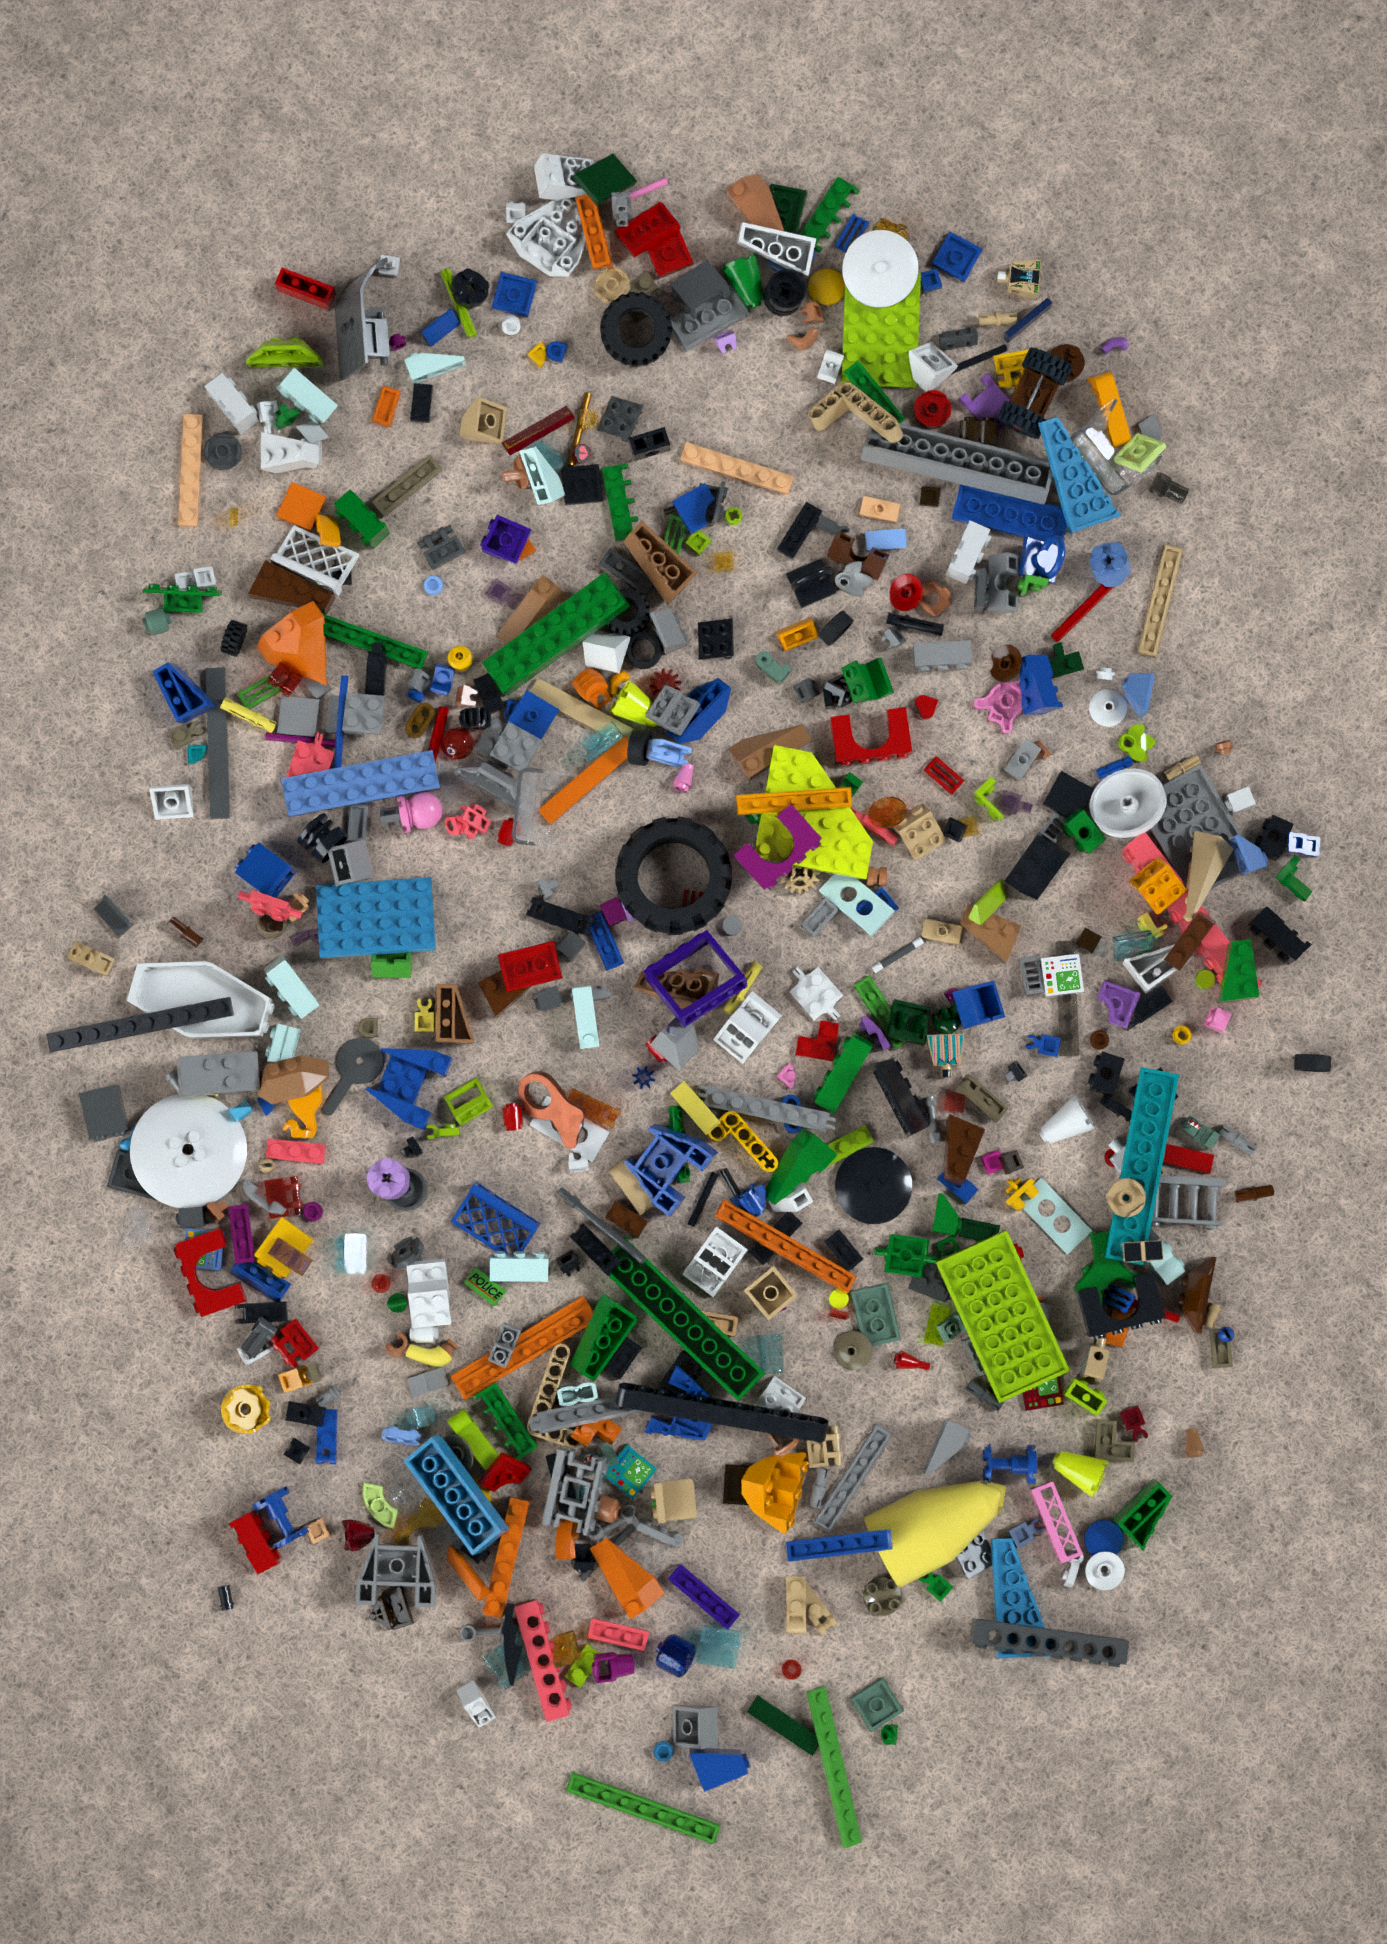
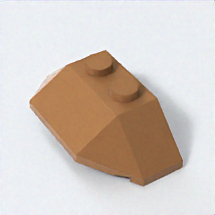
M300 1055L266 1064L259 1074L260 1090L257 1091V1096L272 1105L308 1096L323 1081L325 1082L329 1079V1062L323 1059Z

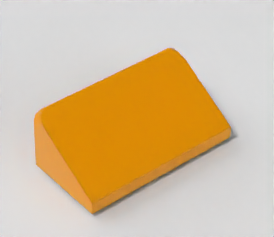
M811 617L775 631L784 652L819 637Z

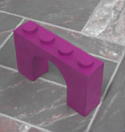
M789 804L776 816L793 837V850L787 859L779 863L767 862L759 856L748 842L733 854L764 890L766 888L772 889L778 883L776 881L781 875L785 877L792 871L791 866L795 862L799 864L807 857L805 855L806 852L810 849L814 851L821 845L819 842L822 839L820 835L792 804Z

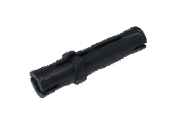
M889 612L886 624L899 626L904 630L908 628L942 636L944 624L912 618L907 614L902 616Z

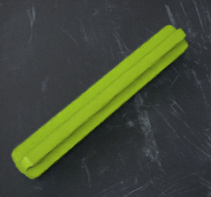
M449 268L440 271L442 279L468 338H473L477 335L469 313L466 307L458 304L452 296L451 283L454 279Z

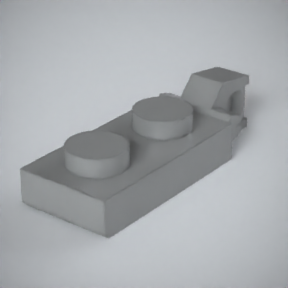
M634 1516L632 1524L638 1531L678 1548L681 1547L685 1540V1537L677 1531L670 1532L668 1528L661 1524L658 1526L652 1524L653 1522L646 1517L639 1518Z

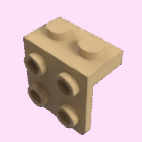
M923 804L915 806L911 812L898 817L891 824L894 831L901 836L914 860L920 859L946 841L932 812Z
M692 1479L654 1482V1487H651V1498L656 1499V1507H653V1517L658 1519V1523L690 1519L697 1516L694 1482Z

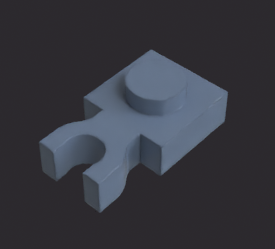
M1038 1517L1032 1519L1028 1525L1026 1522H1022L1007 1531L1016 1549L1034 1540L1032 1534L1045 1531L1043 1527L1038 1530L1035 1528V1523L1040 1521Z

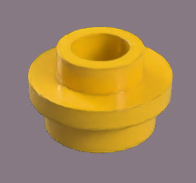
M1177 1026L1172 1032V1038L1177 1044L1184 1045L1191 1040V1031L1186 1026ZM1179 1032L1185 1033V1037L1183 1039L1179 1038Z

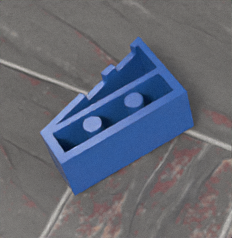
M168 662L152 671L176 722L187 723L217 706L177 664Z

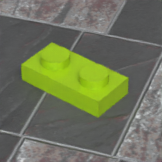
M586 1644L566 1673L565 1678L581 1688L592 1672L594 1655L601 1653L589 1644Z

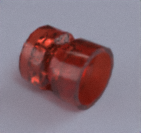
M279 662L266 682L274 688L279 687L280 692L289 697L298 686L302 676L295 671L290 672L289 667ZM284 674L287 677L282 683L279 681V679Z

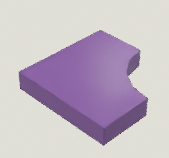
M1104 980L1097 999L1103 1002L1109 1010L1108 1022L1127 1029L1141 994L1140 992Z

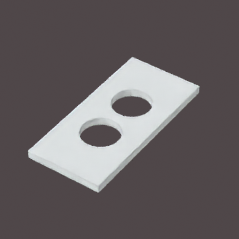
M546 1096L541 1105L548 1106L551 1102V1097ZM584 1118L583 1127L587 1130V1139L582 1143H578L575 1148L570 1150L580 1156L581 1152L585 1151L587 1159L593 1162L610 1132ZM532 1119L530 1126L563 1145L561 1135L553 1129L551 1120Z

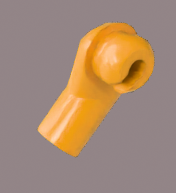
M624 670L614 674L610 678L608 693L617 696L619 684L627 682L630 679V674Z

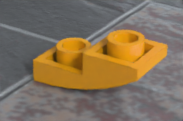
M317 514L316 524L317 532H320V544L339 547L341 540L336 518Z

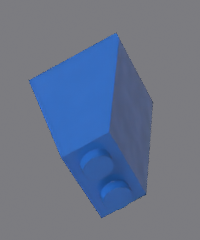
M258 842L248 849V856L237 863L235 873L260 893L277 898L296 871Z
M689 1749L690 1758L704 1792L748 1774L750 1763L746 1753L742 1754L741 1750Z

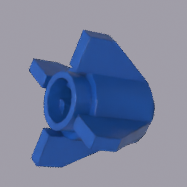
M752 1183L746 1190L731 1197L729 1200L735 1206L754 1217H758L764 1213L763 1209L766 1207V1189L763 1184L754 1186Z

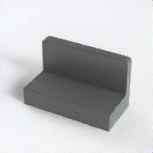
M105 894L103 896L104 900L94 910L120 938L134 924L110 897Z

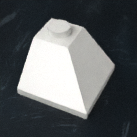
M933 342L912 349L908 353L913 380L926 392L938 387L958 367Z

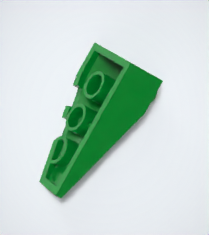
M803 1128L790 1142L777 1169L765 1188L766 1200L774 1205L794 1192V1187L798 1184L808 1182L810 1180L808 1177L817 1171L819 1173L822 1172L837 1154L819 1137Z

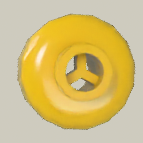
M461 645L454 646L448 653V663L455 671L463 672L471 667L473 657L467 647Z

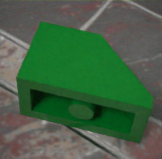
M939 1193L932 1231L957 1236V1232H961L963 1221H960V1216L943 1193Z

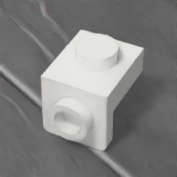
M826 350L817 378L835 384L844 355Z

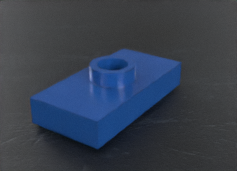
M943 1172L937 1178L940 1183L965 1204L979 1190L967 1179L962 1186L944 1180Z

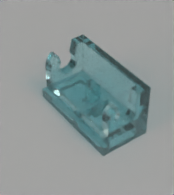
M782 1334L760 1335L763 1371L766 1374L784 1373Z

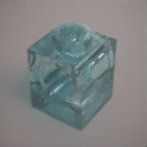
M433 1404L409 1410L407 1415L408 1425L412 1426L413 1429L437 1424Z

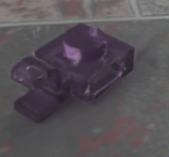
M1003 790L998 809L1012 814H1016L1017 809L1030 813L1033 804L1020 801L1022 795Z

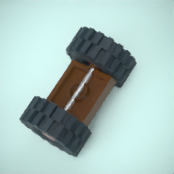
M1031 347L1022 363L1024 370L1009 402L1004 401L996 420L1025 436L1039 439L1041 432L1038 423L1046 420L1044 416L1058 386L1065 385L1073 367L1049 352Z

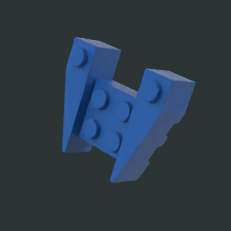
M382 1048L381 1051L391 1055L378 1090L376 1091L368 1087L365 1090L405 1123L425 1130L432 1112L415 1106V1102L428 1070L446 1077L453 1058L434 1050Z
M653 1124L647 1130L654 1134L655 1138L640 1159L636 1160L631 1156L624 1163L638 1179L642 1189L647 1192L653 1205L670 1217L686 1198L670 1186L683 1166L689 1161L699 1170L703 1171L710 1165L718 1152L703 1140L658 1124Z

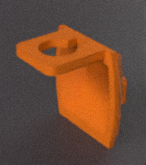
M594 668L585 669L573 679L572 685L577 693L586 701H591L597 710H600L612 700L607 691V682ZM600 694L602 696L604 695V701L601 703H597V696Z

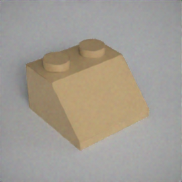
M774 1266L743 1290L768 1321L798 1297L797 1293Z

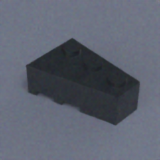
M1266 906L1248 923L1250 926L1249 930L1256 937L1259 935L1264 940L1263 944L1269 950L1273 949L1278 954L1277 958L1282 963L1289 965L1296 961L1312 944L1308 941L1306 943L1302 942L1297 937L1298 932L1294 929L1291 931L1284 924L1285 921Z

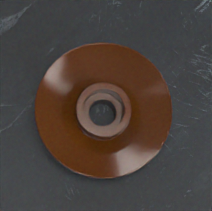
M1009 644L997 648L991 657L993 667L990 672L993 678L1000 682H1008L1014 679L1022 665L1020 651L1015 646Z

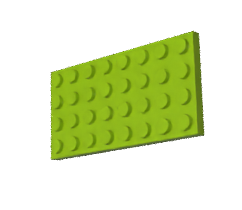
M1003 1230L935 1261L999 1403L1070 1371L1007 1230Z

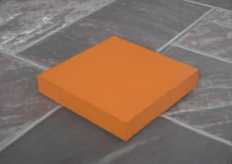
M291 482L276 516L312 532L316 523V515L320 514L327 497Z

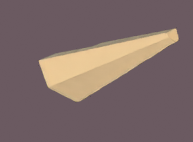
M1200 831L1192 833L1194 838L1193 846L1190 848L1192 861L1188 867L1186 886L1189 891L1188 897L1185 899L1187 910L1186 914L1183 915L1187 922L1194 919L1234 849L1221 836Z

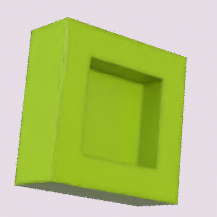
M699 530L692 534L685 544L700 556L712 540Z

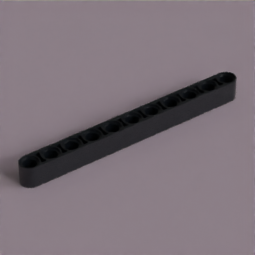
M625 1382L619 1384L616 1404L623 1408L814 1442H824L826 1440L829 1421L823 1417Z

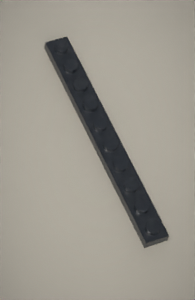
M225 997L48 1033L46 1036L51 1053L234 1016L231 997Z

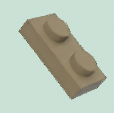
M1209 1329L1212 1368L1233 1367L1231 1341L1222 1342L1218 1337L1219 1329ZM1224 1330V1333L1226 1334L1227 1338L1230 1339L1227 1330Z

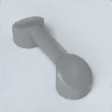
M246 1179L243 1183L246 1195L267 1212L283 1215L287 1210L275 1200L272 1204H269L256 1193L259 1187L250 1180Z
M632 1504L625 1505L621 1509L622 1517L604 1527L596 1523L594 1531L588 1534L589 1538L594 1541H600L605 1538V1534L623 1524H631L634 1516H637L635 1506Z
M504 1622L500 1626L477 1628L467 1624L461 1628L460 1636L464 1641H471L476 1635L500 1634L504 1637Z

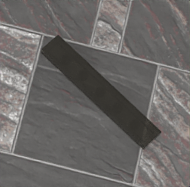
M1075 941L1055 942L1056 956L1075 954ZM1077 993L1057 995L1059 1038H1061L1059 1057L1079 1056Z

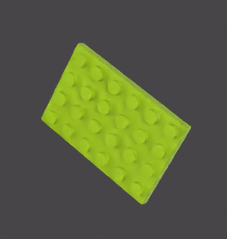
M918 273L916 283L907 297L895 305L884 308L870 307L859 302L851 295L845 285L842 350L844 357L842 361L841 383L845 381L850 382L843 372L859 360L879 387L917 388V383L913 380L908 353L910 350L918 347L921 273Z

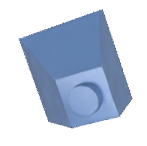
M1130 673L1127 679H1123L1122 690H1125L1124 696L1138 717L1143 718L1148 712L1155 674Z
M1236 835L1228 841L1229 845L1234 848L1232 852L1242 877L1267 867V856L1264 852H1261L1259 847L1240 835Z

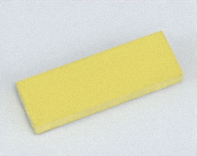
M685 1081L670 1093L705 1135L721 1123Z

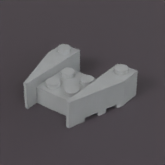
M377 1532L356 1584L355 1604L376 1605L378 1585L415 1587V1607H435L437 1583L423 1534L418 1535L417 1545L380 1544L381 1532Z

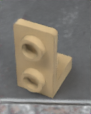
M76 941L67 957L105 976L108 975L115 961L114 958Z

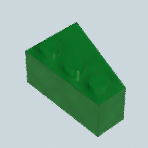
M1251 939L1232 941L1227 945L1223 978L1217 1004L1260 997Z
M1153 1478L1112 1520L1138 1548L1144 1551L1146 1543L1154 1533V1528L1159 1518L1165 1512L1172 1495Z

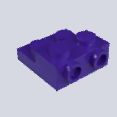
M496 515L495 519H491L488 525L490 530L488 535H484L480 543L482 552L517 565L532 529Z

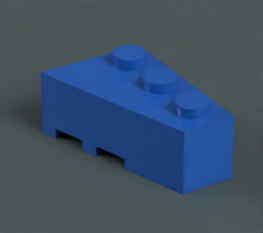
M1048 655L1023 656L1019 671V685L1022 693L1021 705L1024 715H1042L1062 708L1063 704L1058 702L1056 695L1058 688L1053 685L1051 679L1054 675Z

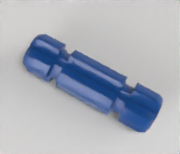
M1130 756L1117 760L1105 767L1098 768L1096 770L1097 776L1100 779L1104 778L1107 774L1111 775L1123 770L1124 767L1132 766L1133 761Z

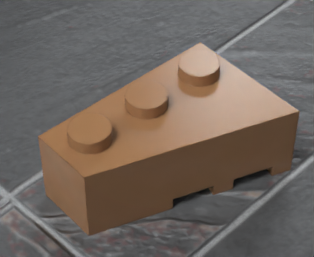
M968 904L959 924L1006 963L1021 925L995 914H992L982 925H979L969 919L973 906Z
M436 984L434 1044L475 1043L457 985Z

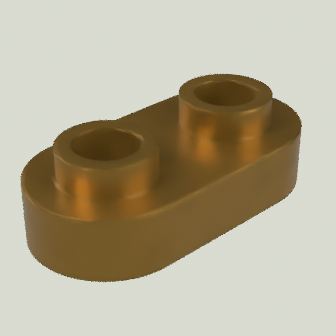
M421 703L417 706L405 725V731L409 737L417 739L424 734L435 716V711L431 704ZM427 710L429 714L428 716H423L422 712ZM417 726L419 730L412 732V727Z

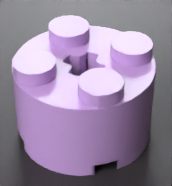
M384 1158L378 1160L370 1167L366 1176L371 1191L383 1199H398L409 1188L410 1176L408 1170L393 1159ZM387 1176H390V1183L386 1182Z

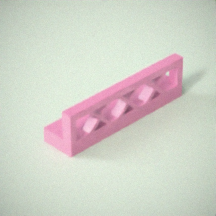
M1051 1481L1039 1487L1030 1488L1058 1561L1062 1564L1083 1555L1054 1482ZM1051 1487L1053 1491L1051 1501L1043 1499L1040 1491ZM1052 1505L1059 1507L1061 1511L1058 1520L1052 1518L1049 1514ZM1059 1523L1068 1528L1065 1538L1057 1534L1056 1530ZM1067 1542L1074 1544L1076 1553L1066 1556L1064 1548Z

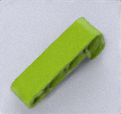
M462 1408L450 1417L447 1422L456 1434H459L468 1442L473 1455L484 1470L487 1471L499 1453L495 1448L493 1449L490 1441L479 1430V1426L468 1415L467 1410Z

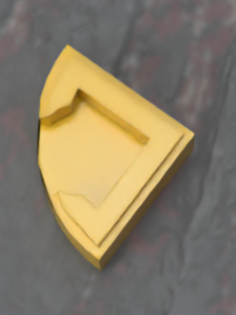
M541 341L527 353L539 368L544 365L546 360V349Z

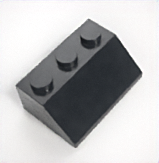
M1038 832L1005 879V882L1019 892L1038 900L1071 853L1041 832Z

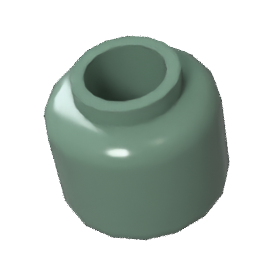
M162 608L148 611L145 613V617L142 618L146 632H150L152 635L167 632L169 624L172 623L169 612L165 613Z

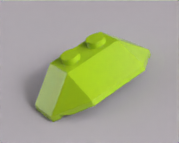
M295 337L289 338V340L271 338L270 341H264L246 359L248 368L324 367L322 358L305 341Z

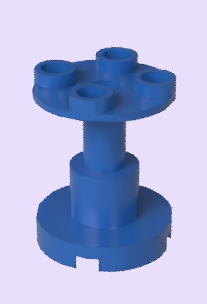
M988 1444L983 1449L982 1454L983 1461H986L985 1469H983V1481H987L990 1484L992 1470H1011V1474H1025L1026 1484H1035L1036 1479L1032 1478L1033 1473H1037V1452L1032 1450L1036 1446L1026 1445L1025 1454H1011V1458H992L991 1445Z
M287 1486L252 1504L255 1512L264 1507L271 1521L276 1520L285 1537L273 1545L276 1549L309 1532L308 1526L295 1532L285 1514L289 1511L282 1497L290 1493Z

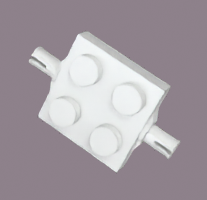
M799 967L795 968L800 975L795 970L792 971L799 979L798 984L789 991L814 1021L827 1012L834 1021L837 1020L835 1015L838 1018L841 1015L833 1007L843 997L842 993L819 967L806 975Z

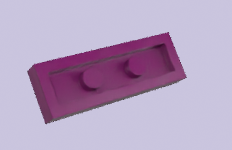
M248 1204L229 1206L235 1264L255 1262Z

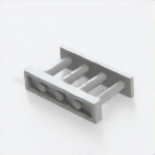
M1160 1175L1151 1226H1160V1222L1206 1225V1229H1218V1226H1223L1222 1221H1216L1217 1191H1219V1187H1225V1179ZM1161 1184H1169V1188H1171L1170 1218H1158L1159 1187H1161ZM1181 1185H1188V1189H1190L1189 1219H1177L1178 1193ZM1200 1186H1208L1209 1190L1208 1221L1197 1220V1201Z

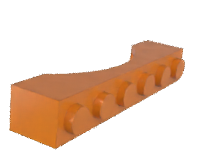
M510 1497L505 1523L509 1530L500 1539L489 1585L490 1593L487 1594L483 1614L498 1618L503 1617L530 1500Z

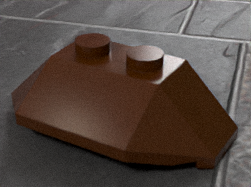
M1217 1257L1207 1258L1187 1271V1275H1183L1181 1286H1184L1183 1294H1179L1178 1305H1180V1311L1195 1333H1202Z

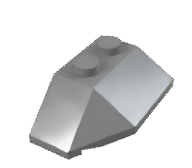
M484 761L457 768L455 776L521 813L524 805L518 783L512 774L508 772L503 773L498 770L495 764Z

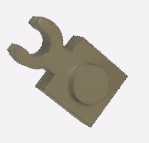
M199 720L192 722L189 728L184 723L168 732L176 749L193 742V735L199 736L204 733L203 729L195 731V726L200 724Z
M317 1362L307 1364L308 1369H305L308 1380H312L313 1383L321 1381L323 1375L320 1372L319 1364Z

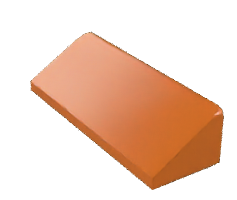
M449 1545L447 1561L475 1597L481 1601L490 1593L489 1588L459 1550Z

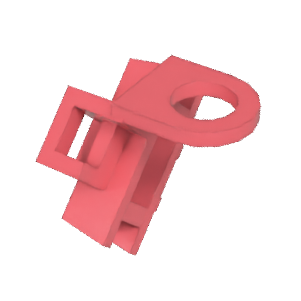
M471 803L469 807L461 806V809L464 810L462 816H449L445 819V826L450 834H466L467 839H474L477 832L485 834L491 823V820L484 816L487 810L474 803ZM449 821L453 824V830L449 825Z

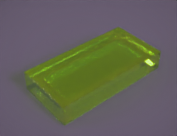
M931 1304L923 1342L943 1346V1339L936 1325L949 1316L951 1308Z

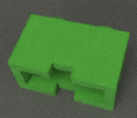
M412 952L372 955L371 967L373 977L411 978L413 966Z

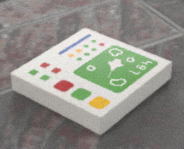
M1079 954L1040 959L1045 997L1084 992Z

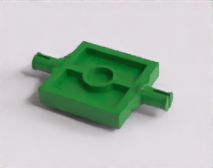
M891 1234L886 1249L877 1247L874 1249V1255L885 1256L884 1272L890 1274L923 1278L927 1263L936 1264L935 1261L940 1260L939 1256L928 1254L930 1240L924 1238Z

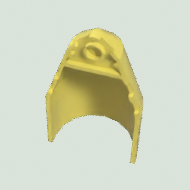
M979 1481L920 1489L865 1516L864 1520L869 1532L891 1529L893 1550L878 1551L897 1586L901 1588L952 1562L996 1517L1001 1491Z

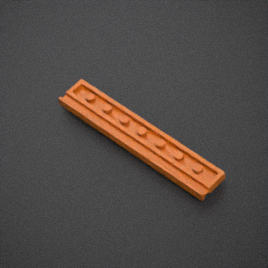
M582 1296L522 1332L506 1368L488 1361L491 1354L489 1352L450 1377L463 1399L466 1400L587 1327L594 1311L585 1296Z

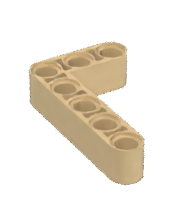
M849 381L840 383L808 412L814 428L819 431L828 428L846 411L850 410L891 443L899 441L903 436L896 418Z
M561 1343L554 1347L530 1418L535 1417V1414L539 1412L537 1406L541 1402L547 1404L548 1410H552L571 1351L568 1345ZM557 1348H566L567 1355L564 1358L558 1357L556 1354ZM553 1365L560 1367L561 1373L559 1376L551 1375L550 1368ZM546 1384L554 1386L553 1394H545L543 1389ZM528 1421L527 1429L533 1436L570 1448H577L581 1444L578 1442L573 1445L568 1442V1436L573 1433L574 1429H560V1436L552 1438L549 1432H532Z

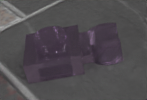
M497 578L485 593L500 605L504 601L507 602V606L512 610L515 609V606L510 603L511 600L521 601L518 595L509 594L512 589Z

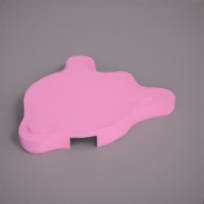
M1020 680L1010 683L1001 682L993 687L987 696L977 698L973 703L974 707L978 710H990L988 720L999 723L1002 732L1005 734H1009L1012 731L1014 719L1023 711Z

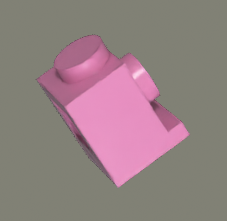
M1210 1008L1203 1025L1222 1033L1232 1014L1220 1008Z

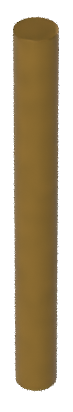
M584 392L567 461L568 466H574L576 449L580 444L592 395L588 392Z

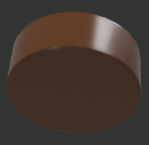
M1102 1030L1093 1032L1089 1039L1090 1045L1097 1050L1104 1049L1109 1044L1108 1034Z

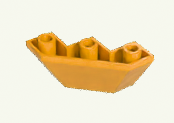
M806 1453L786 1454L780 1458L777 1455L767 1456L749 1466L742 1478V1495L752 1511L783 1534H787L789 1528L793 1527L795 1523V1512L798 1500H800L802 1495L801 1487L804 1475L809 1467Z

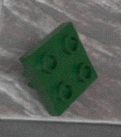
M894 999L892 1001L887 1038L924 1046L927 1039L931 1007Z

